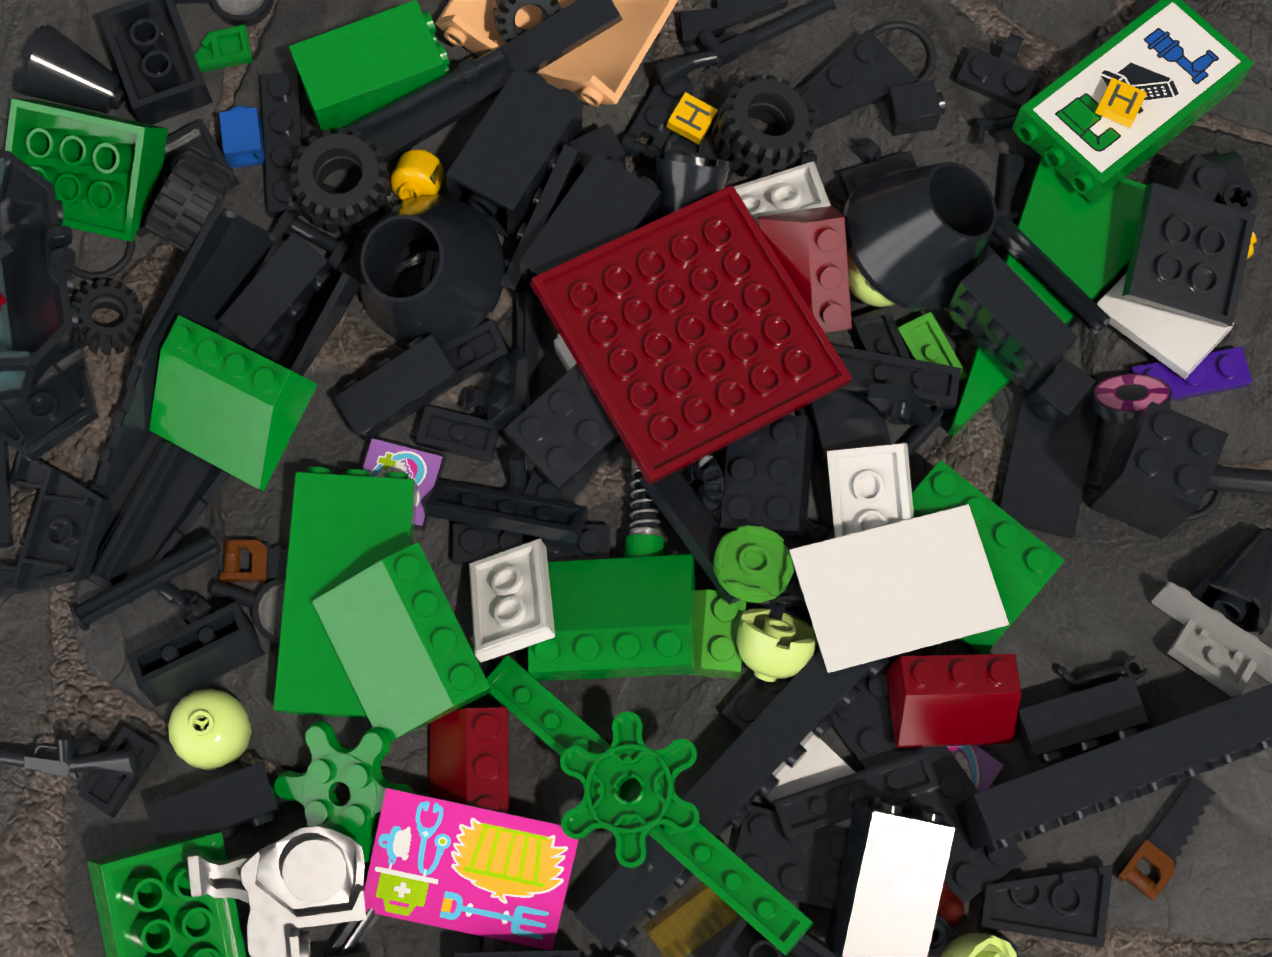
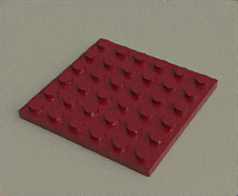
M733 185L533 277L530 283L648 485L849 384L852 380L851 374Z

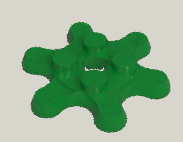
M628 711L620 713L613 720V742L605 752L593 754L583 747L570 746L562 753L560 758L562 770L567 775L579 779L584 786L585 792L581 803L564 814L561 827L563 832L572 839H582L595 829H608L616 839L615 854L619 863L626 868H635L640 866L646 859V836L653 827L667 825L677 832L689 833L699 824L700 815L697 807L679 798L674 788L675 779L678 774L690 768L697 759L695 745L687 739H677L663 749H650L642 739V720L637 714ZM628 779H636L642 786L639 796L631 802L623 800L620 796L621 785Z
M323 721L315 722L309 726L305 735L306 743L312 754V763L309 765L308 770L303 773L292 770L284 771L277 777L274 790L280 798L287 801H298L304 806L305 818L308 821L307 826H321L351 837L362 846L364 863L370 864L377 833V823L381 815L386 788L415 794V792L409 785L390 783L382 775L381 763L391 748V738L386 730L377 727L369 729L364 734L359 745L354 748H347L338 742L335 731L330 724ZM339 782L345 783L350 790V800L345 805L333 793V789L336 788Z

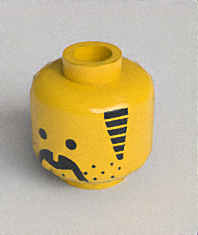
M410 150L399 158L392 173L390 183L393 192L402 201L418 196L437 195L445 172L439 159L431 152L426 150Z

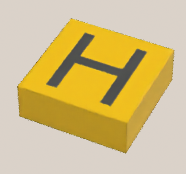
M1112 77L1095 113L1131 128L1147 92Z
M685 92L669 118L666 127L699 145L715 119L718 109Z

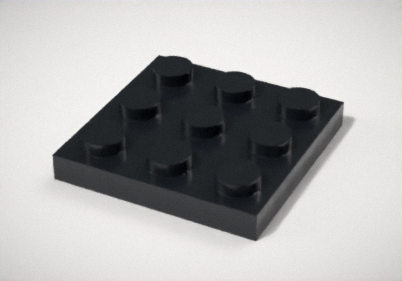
M1154 182L1146 185L1122 297L1224 328L1233 326L1256 215Z

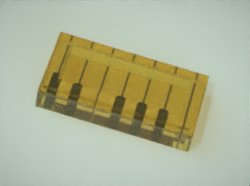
M707 887L651 930L648 935L664 957H686L738 916L726 902Z

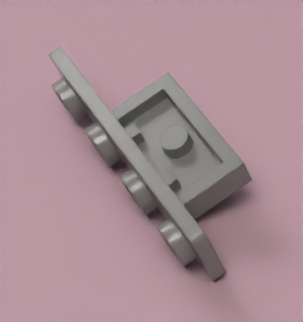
M1167 582L1155 595L1152 604L1183 624L1167 654L1232 698L1242 693L1253 672L1272 684V649L1262 643L1258 637L1244 631L1226 619L1221 612L1211 609L1193 597L1188 590L1172 582Z

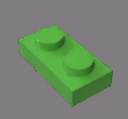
M931 312L898 327L910 359L961 368L959 384L966 381L968 376Z

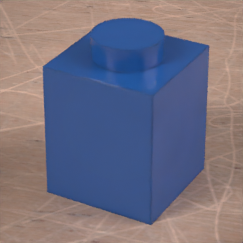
M236 106L229 111L219 112L223 152L231 168L265 164L264 129L257 107Z

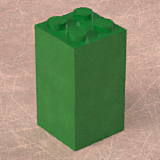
M417 0L289 46L299 78L321 133L328 129L333 133L338 128H343L450 73L448 67L450 62L443 44H438L434 34L436 33V28L429 11L422 13Z

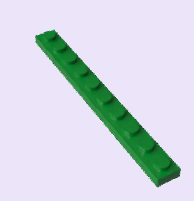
M508 655L488 676L487 681L492 690L490 694L507 707L511 713L560 756L570 746L583 747L593 754L603 753L610 748L611 745ZM628 779L623 782L620 787L621 798L628 802L636 799L642 790L640 782L636 779ZM700 823L689 833L677 832L667 825H657L648 832L653 839L785 956L788 955L814 924Z

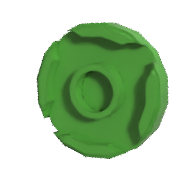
M745 525L738 527L736 531L730 534L728 532L722 537L713 557V570L719 584L730 595L745 602L762 603L775 599L786 590L794 573V563L790 551L783 544L784 540L776 532L763 526Z

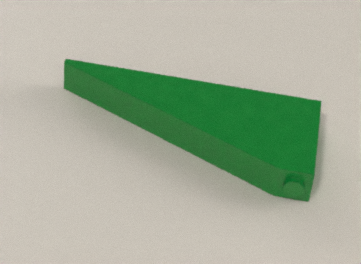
M1040 157L1016 226L1094 300L1129 266L1146 185L1124 178L1092 204L1084 195L1076 192L1071 183L1056 169L1049 167L1043 157ZM1008 251L1005 263L1068 326L1076 316ZM978 344L967 374L968 378L964 383L948 434L954 437L1011 382L1004 371L1005 367L995 356L990 357L985 354Z

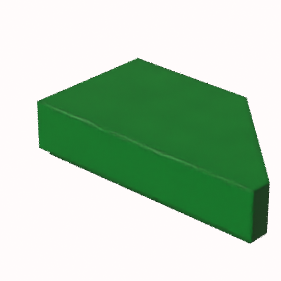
M246 25L211 31L201 42V48L195 54L202 72L253 62Z

